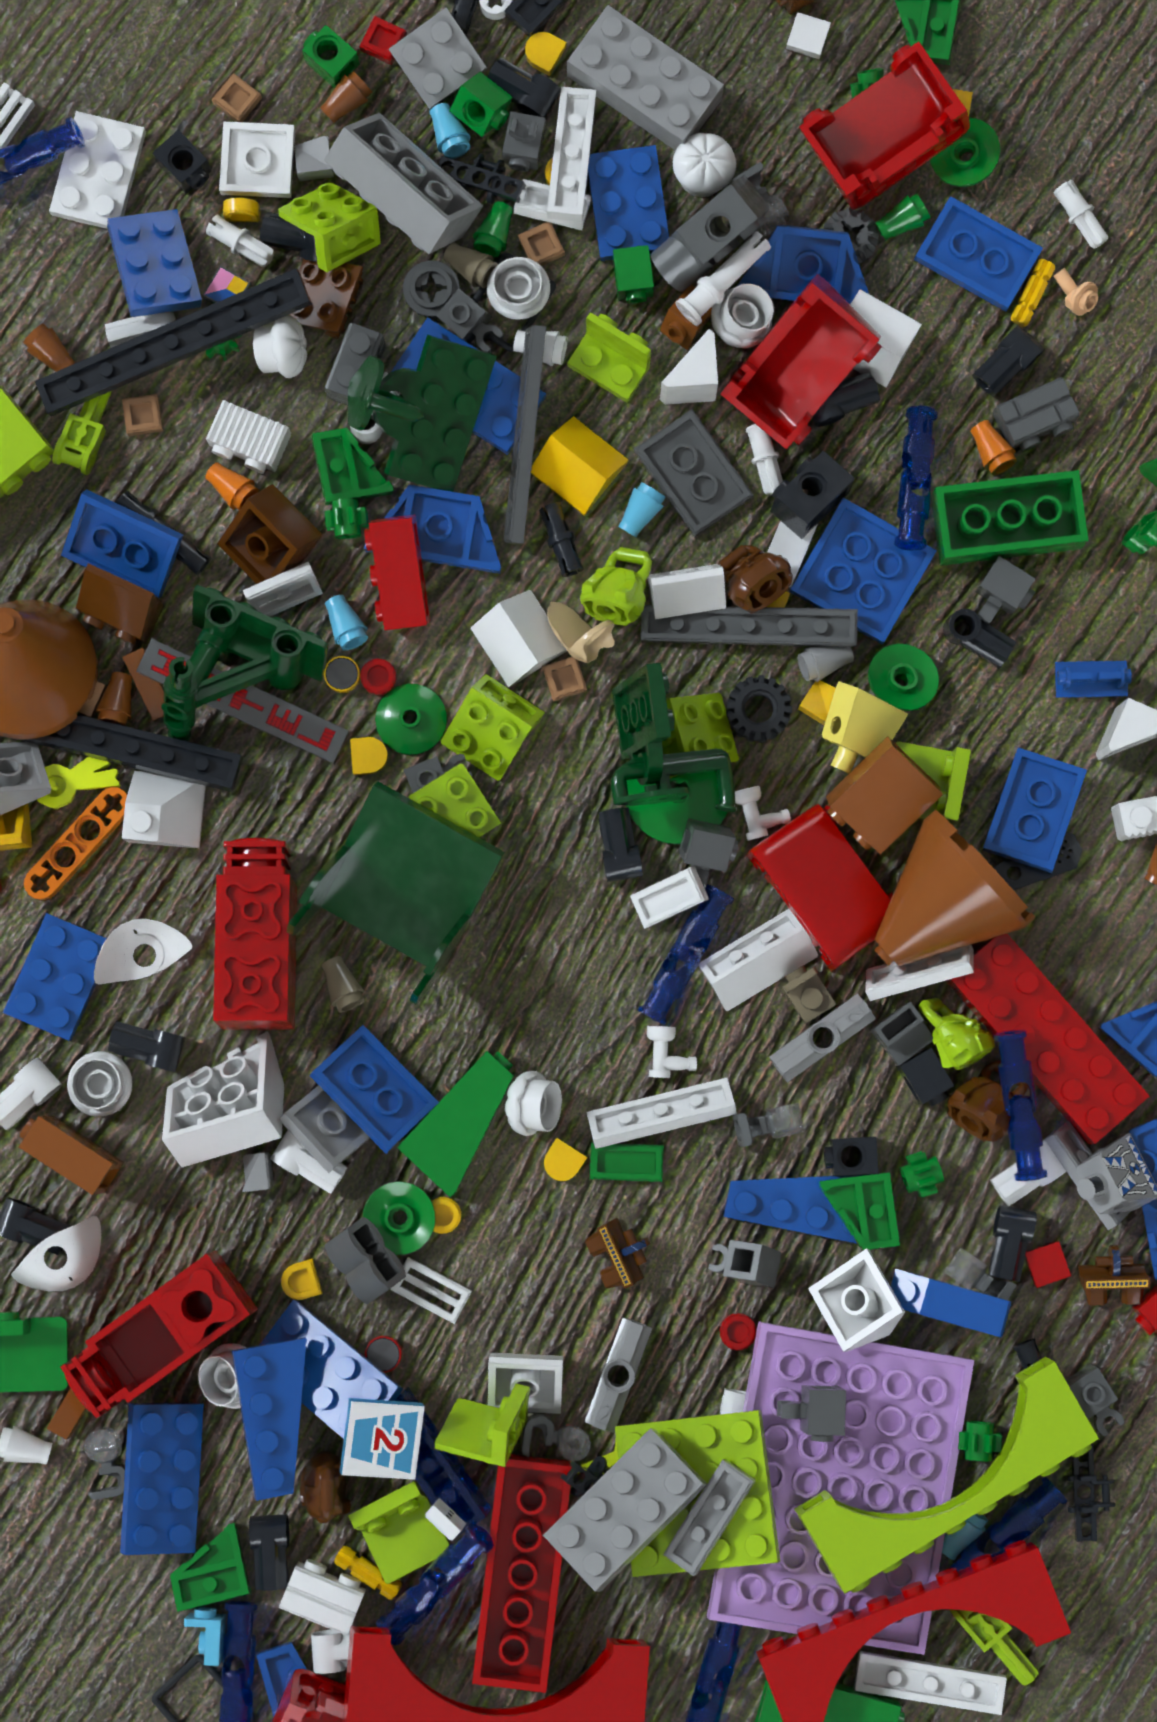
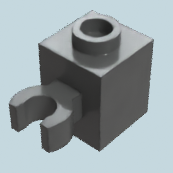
M510 111L502 151L505 164H508L509 168L520 172H527L529 169L538 170L546 132L544 117Z
M460 288L436 315L469 344L476 337L478 346L487 353L493 351L485 343V338L488 334L495 333L501 339L505 337L504 333L495 325H486L492 316Z
M999 556L975 591L987 599L978 613L979 618L990 624L999 608L1011 615L1017 607L1024 610L1035 594V591L1030 589L1035 578Z
M458 754L449 760L447 766L441 767L436 756L404 769V773L414 793L466 759L464 754Z
M688 818L679 854L684 863L691 864L690 867L695 866L704 888H706L709 869L726 872L729 861H734L736 857L738 841L727 826Z
M735 1240L729 1241V1247L721 1244L713 1245L712 1250L723 1254V1261L719 1265L709 1264L708 1268L711 1271L723 1274L724 1277L743 1284L775 1288L781 1258L780 1251L762 1244Z
M1089 1364L1066 1379L1087 1419L1094 1415V1427L1103 1436L1108 1434L1103 1426V1421L1108 1416H1112L1118 1425L1124 1424L1122 1415L1118 1411L1109 1408V1405L1117 1401L1118 1398L1098 1367Z
M802 1385L801 1401L777 1400V1416H781L782 1419L801 1418L800 1430L807 1435H811L812 1441L832 1442L834 1436H845V1389L839 1386Z

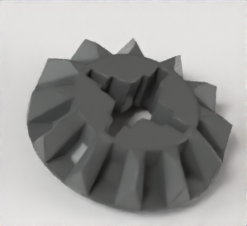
M849 207L843 211L834 212L825 222L823 230L844 232L843 227L848 228L850 231L861 228L856 237L857 245L854 243L853 247L858 262L866 261L874 253L878 243L879 233L877 232L874 220L870 219L863 210H851Z
M430 260L421 262L410 269L404 279L403 294L407 305L418 315L434 318L460 286L455 272L448 265ZM429 276H432L437 288H442L441 291L436 292L434 302L430 301L426 292H421L422 289L428 287V282H430Z

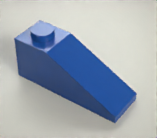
M895 1269L891 1288L904 1310L997 1337L1003 1336L1011 1301L913 1272Z

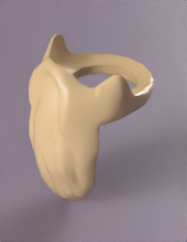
M550 602L547 609L549 624L557 639L576 660L590 663L597 659L601 648H609L615 645V640L612 636V629L615 626L613 621L606 620L591 628L567 605L560 602Z

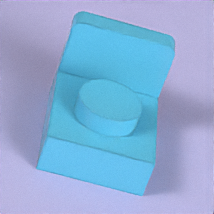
M198 1607L194 1609V1613H189L184 1618V1626L206 1627L205 1631L200 1632L199 1654H204V1665L219 1666L224 1660L226 1614H216V1608Z

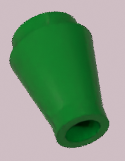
M916 193L911 197L906 195L875 224L886 241L891 237L925 226L924 222L930 219V215L921 198Z
M500 201L494 202L492 209L473 235L475 240L473 246L477 251L489 254L495 258L499 257L500 253L506 250L511 216L514 211L510 205Z

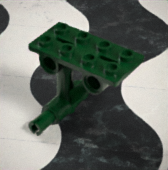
M196 585L193 590L192 624L201 628L202 631L195 642L196 649L191 658L187 660L186 666H184V657H177L169 664L170 674L165 678L164 702L161 706L164 723L168 728V737H176V739L188 742L191 737V728L196 722L197 707L266 679H269L272 686L283 691L295 688L303 674L317 681H322L326 668L328 643L313 632H303L290 626L282 618H272L258 612L255 607L248 603H238L231 600L217 589ZM234 654L250 661L208 678L217 661H226Z

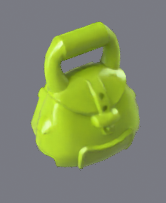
M620 547L612 552L605 566L598 568L596 573L582 584L580 602L585 608V613L594 617L595 620L603 622L610 620L616 625L627 626L629 623L635 622L643 612L646 602L644 594L645 581L652 567V560L648 552ZM619 560L643 566L638 572L630 569L616 567V562Z
M939 998L923 1000L919 1004L920 1012L935 1027L932 1032V1041L937 1046L943 1068L949 1069L954 1067L956 1070L967 1068L981 1060L995 1047L991 1032L982 1029L977 1019L953 1013Z

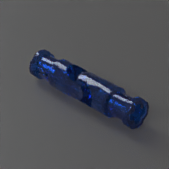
M70 116L60 126L49 131L42 129L27 136L18 145L13 144L0 149V158H4L7 170L0 171V185L24 174L28 169L40 167L58 159L59 154L76 146L78 148L85 147V140L76 121Z
M923 405L911 406L907 408L905 414L908 419V432L903 438V471L900 478L897 503V517L900 519L899 533L894 539V545L899 549L907 551L922 550L927 545V540L924 538L925 521L929 518L932 479L930 465L933 462L935 453V439L932 437L933 422L937 420L938 412L932 407ZM923 488L921 496L912 492L916 489Z
M709 884L705 888L709 900L700 903L696 911H691L675 944L671 947L652 981L654 986L644 1005L639 1006L637 1009L641 1014L664 1026L667 1022L665 1017L675 999L681 998L701 961V957L720 927L718 921L727 905L732 904L734 901L733 897ZM680 960L685 965L676 971L677 962Z
M1011 1030L994 1034V1041H997L999 1044L1001 1064L998 1065L1004 1108L1008 1116H1011L1008 1137L1010 1150L1015 1152L1017 1172L1014 1174L1016 1181H1033L1048 1176L1047 1170L1043 1169L1040 1147L1043 1146L1041 1128L1033 1117V1112H1036L1037 1101L1031 1061L1027 1060L1024 1043V1038L1027 1037L1026 1030ZM1018 1082L1027 1084L1030 1096L1017 1094L1009 1099V1091L1012 1085Z
M1046 1476L1041 1479L1042 1484L1027 1498L1021 1497L1002 1516V1519L991 1525L960 1553V1558L949 1568H956L959 1571L970 1567L972 1559L985 1555L984 1548L990 1538L1001 1549L991 1554V1556L995 1557L1005 1553L1004 1548L1007 1545L1024 1540L1045 1523L1044 1518L1059 1504L1065 1505L1068 1500Z
M470 1523L465 1528V1535L456 1544H450L422 1573L419 1578L420 1583L417 1586L408 1588L395 1601L394 1609L387 1616L383 1615L376 1621L377 1627L388 1628L390 1631L391 1644L395 1646L400 1645L405 1639L404 1634L413 1625H419L430 1614L437 1601L445 1598L474 1568V1562L482 1553L490 1552L494 1547L490 1534L483 1527ZM438 1567L444 1573L436 1572L434 1570Z
M249 1601L225 1602L224 1609L228 1610L227 1633L223 1635V1693L219 1707V1722H252L253 1694L251 1688L254 1681L256 1635L253 1634L254 1611L258 1609V1603ZM235 1656L242 1660L245 1668L231 1670V1664Z
M717 1621L713 1637L708 1638L685 1722H720L730 1680L733 1676L740 1647L737 1644L743 1625ZM708 1693L712 1694L711 1700H709Z

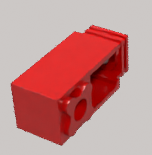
M241 838L224 841L223 847L227 854H223V860L226 866L223 867V875H216L213 1021L222 1030H294L296 935L293 936L287 933L288 923L297 913V886L288 870H291V863L288 858L291 857L292 852L286 841L277 839Z
M215 1250L205 1254L86 1340L85 1343L88 1347L82 1353L74 1356L71 1361L60 1366V1368L64 1372L65 1378L75 1396L97 1419L118 1405L122 1400L125 1399L129 1403L252 1315L258 1308L218 1251Z

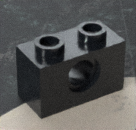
M824 451L814 460L808 457L797 469V476L791 482L787 479L784 480L772 494L775 499L770 512L801 539L849 494L855 480L851 474ZM810 489L814 491L817 496H809L805 494L803 490Z

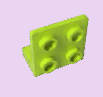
M332 182L322 184L318 189L302 197L295 198L278 209L279 217L314 236L318 268L325 272H329L381 244L377 207Z
M589 313L586 318V334L567 362V367L628 403L650 368L651 349L647 347L649 344L635 333L631 332L627 335L617 329L618 324L604 314L596 316L593 313Z
M485 674L471 687L441 739V744L457 755L464 754L466 761L499 781L503 778L526 737L540 723L545 712Z
M720 693L675 697L666 700L667 709H671L674 715V730L671 731V737L662 742L663 754L722 749L728 753L731 763L739 760L726 708Z
M897 741L896 744L939 785L943 793L918 819L924 820L934 810H937L954 825L959 819L971 750L956 747L953 751Z
M462 763L457 764L408 796L409 799L477 837H481L501 824Z
M516 1383L510 1396L503 1397L500 1408L458 1398L435 1440V1449L505 1467L527 1422L530 1387Z
M415 1481L348 1515L353 1528L362 1532L386 1584H391L452 1551L447 1537L425 1517L426 1512L432 1505L422 1484Z

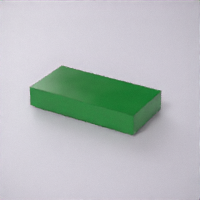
M591 1142L590 1179L662 1182L664 1145L617 1143L595 1149L594 1142Z

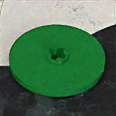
M716 771L677 775L670 778V784L675 782L677 785H682L684 783L690 788V794L685 799L639 806L626 805V807H629L630 817L640 830L657 841L674 845H681L688 818L720 825L727 812L715 808L716 804H719ZM637 779L626 780L628 795L645 792L644 786H648L640 785Z

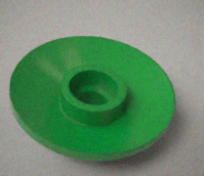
M969 117V130L956 142L930 159L935 174L947 184L957 187L978 184L990 176L999 162L1001 153L999 138L988 123L977 118ZM966 152L973 154L972 158L968 161L960 160L961 156Z
M909 644L886 646L873 657L869 665L868 680L875 696L902 711H914L926 706L937 692L939 685L938 670L932 659L915 646ZM895 679H902L905 682V686L899 685Z
M403 684L393 688L381 699L376 710L375 722L380 738L389 748L401 754L417 755L429 751L441 740L446 730L447 714L442 700L434 691L419 684ZM409 711L417 714V720L412 724L404 721V715Z
M402 1181L387 1183L376 1189L368 1198L363 1211V1217L375 1225L383 1238L385 1247L395 1255H405L420 1249L430 1239L436 1222L435 1209L429 1196L418 1186ZM398 1210H402L407 1214L406 1223L399 1224L396 1222L395 1213Z

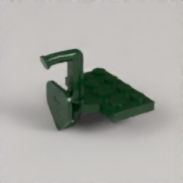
M427 334L417 369L401 368L390 372L383 378V361L370 355L349 382L348 425L361 431L367 426L373 413L374 420L380 429L387 435L395 438L384 471L385 474L431 488L453 492L497 356ZM391 391H397L399 396Z
M661 663L644 665L612 689L621 759H631L621 765L611 778L613 805L639 806L679 800L690 794V788H671L669 776L716 771L719 804H716L715 808L724 812L737 811V807H735V788L731 760L726 751L722 749H708L663 754L662 742L671 737V731L674 730V715L671 709H667L666 695L669 693V680L665 672L662 673ZM637 779L640 785L648 786H644L645 792L628 795L626 780Z

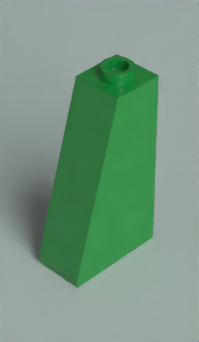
M486 1051L397 1147L450 1198L457 1192L514 1078V1075L509 1071L514 1065L499 1051L494 1055Z
M765 1680L755 1722H782L768 1682ZM837 1683L830 1698L824 1722H904L905 1712H901V1705L897 1699L855 1691L853 1687Z

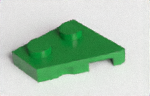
M895 0L909 45L912 46L919 41L934 64L950 65L961 0Z
M348 428L312 433L311 439L325 506L332 505V501L338 499L352 498L362 500L393 494L392 484L386 481L374 466V461L367 452H364L359 447L357 439Z
M890 1172L818 1182L819 1188L861 1250L900 1246Z
M237 1523L228 1524L219 1535L208 1544H205L190 1560L183 1563L170 1574L177 1612L251 1594Z

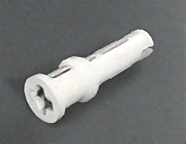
M755 231L710 277H701L697 281L698 286L685 299L680 298L675 302L679 311L688 321L698 326L702 322L701 317L714 304L719 305L723 302L724 292L766 251L771 249L766 238L754 248L761 241L762 234Z

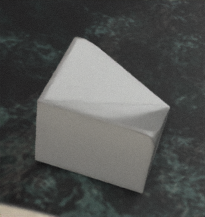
M322 136L295 145L296 171L299 181L334 177L333 168L324 161L331 149L328 136Z
M269 1152L243 1156L245 1185L242 1192L273 1188L272 1161Z

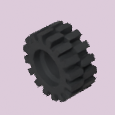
M758 675L756 678L751 676L743 682L740 681L734 690L731 691L726 705V714L731 729L737 732V736L740 738L744 737L748 742L752 743L753 741L765 743L766 740L775 739L786 728L792 713L791 698L785 692L786 688L782 684L776 683V679L772 677L767 679L764 678V675ZM763 696L771 702L773 713L767 721L756 723L747 717L745 704L750 698Z

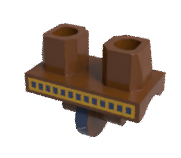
M615 1218L598 1227L597 1232L585 1240L586 1246L593 1257L607 1252L611 1259L612 1265L600 1270V1277L606 1288L622 1285L625 1289L644 1278L639 1265L647 1262L642 1248L651 1244L648 1237L637 1240L632 1228L623 1232L618 1219Z
M1117 1245L1109 1246L1108 1256H1096L1095 1265H1078V1277L1084 1289L1087 1303L1090 1306L1106 1304L1107 1289H1120L1119 1298L1122 1303L1127 1305L1141 1304L1144 1288H1150L1151 1278L1146 1274L1144 1264H1133L1132 1255L1120 1256Z

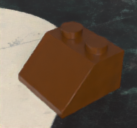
M272 484L247 498L217 544L258 584L297 567L308 556L322 536V533Z
M88 563L76 609L84 615L82 621L99 630H102L104 625L116 630L115 637L131 645H134L136 640L147 644L164 608L162 602L154 593Z

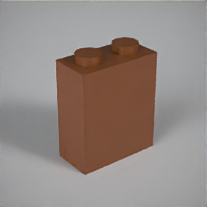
M887 736L826 798L830 806L828 810L830 816L841 826H844L846 823L856 831L853 837L866 850L873 847L881 855L943 793L939 785Z
M38 1116L36 1120L31 1118L19 1135L23 1139L19 1145L20 1149L91 1195L105 1193L125 1163L54 1116Z

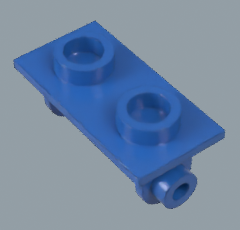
M1127 661L1055 662L1056 698L1128 697V684L1131 683L1132 674L1131 669H1127Z

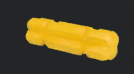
M1046 259L1038 260L1032 272L1033 275L1030 276L1018 301L1020 305H1016L1011 315L1013 323L1020 324L1022 327L1028 326L1034 314L1033 311L1037 308L1048 285L1047 281L1052 277L1055 264Z
M343 1546L336 1555L334 1563L343 1570L349 1569L352 1576L374 1590L378 1588L381 1590V1595L389 1600H393L401 1589V1581L397 1580L391 1584H386L377 1565L363 1556L357 1557V1552L348 1546Z

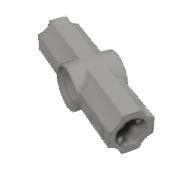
M857 993L770 1055L769 1058L780 1075L788 1083L822 1057L834 1051L839 1045L876 1018L865 1001ZM817 1028H825L831 1033L832 1041L827 1048H819L814 1044L813 1033Z
M622 1317L584 1422L604 1431L615 1432V1426L618 1424L630 1388L634 1383L652 1327ZM615 1365H622L629 1371L628 1379L622 1384H614L608 1378V1371Z

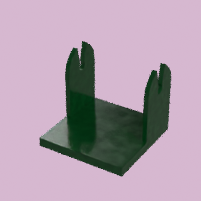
M377 781L373 785L345 844L320 869L301 897L299 903L303 904V906L300 907L288 923L287 933L293 936L296 935L321 907L426 966L423 971L425 975L410 998V1002L417 1005L445 969L505 852Z

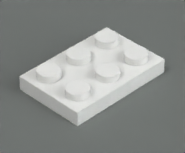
M76 111L49 209L50 214L108 229V218L124 216L146 135L145 128Z

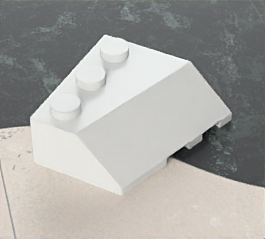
M268 1031L256 1037L258 1043L248 1049L241 1051L238 1047L227 1053L228 1060L212 1069L204 1066L167 1087L162 1141L181 1167L282 1138V1122L279 1119L283 1115L284 1082Z

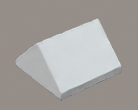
M860 289L850 305L881 335L878 343L882 348L869 363L862 360L853 369L861 374L870 371L877 383L887 387L922 324Z
M710 329L706 331L662 381L660 401L665 405L715 401L718 388L715 333Z
M718 564L650 574L647 578L655 619L726 608L723 567Z
M531 590L499 602L470 628L508 688L567 652L566 648L555 636L549 624L547 614Z
M1127 698L1118 705L1112 714L1096 752L1098 761L1157 738V710L1130 698Z
M865 1249L808 1288L843 1352H848L889 1336L905 1313L869 1249Z
M490 1353L488 1362V1405L500 1408L503 1397H509L517 1383L530 1387L528 1412L561 1414L563 1356Z

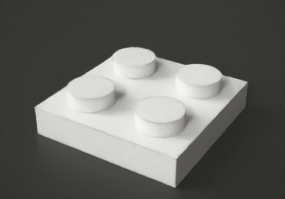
M223 121L220 194L291 198L295 144L294 125Z

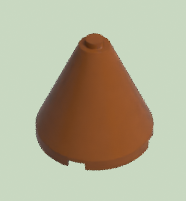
M15 600L0 604V736L12 739H34L55 733L78 717L76 713L82 708L87 699L91 700L98 678V659L92 640L87 630L77 618L65 609L52 603L40 600Z
M934 810L927 816L922 823L874 939L879 944L874 951L888 966L895 962L900 967L1020 930L1035 919L1032 913L1026 911L1028 907L1008 883L937 810Z

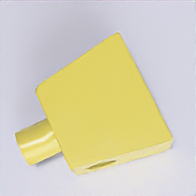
M838 681L822 732L825 740L839 746L830 766L849 774L858 756L866 758L887 736L893 740L908 713L860 688Z

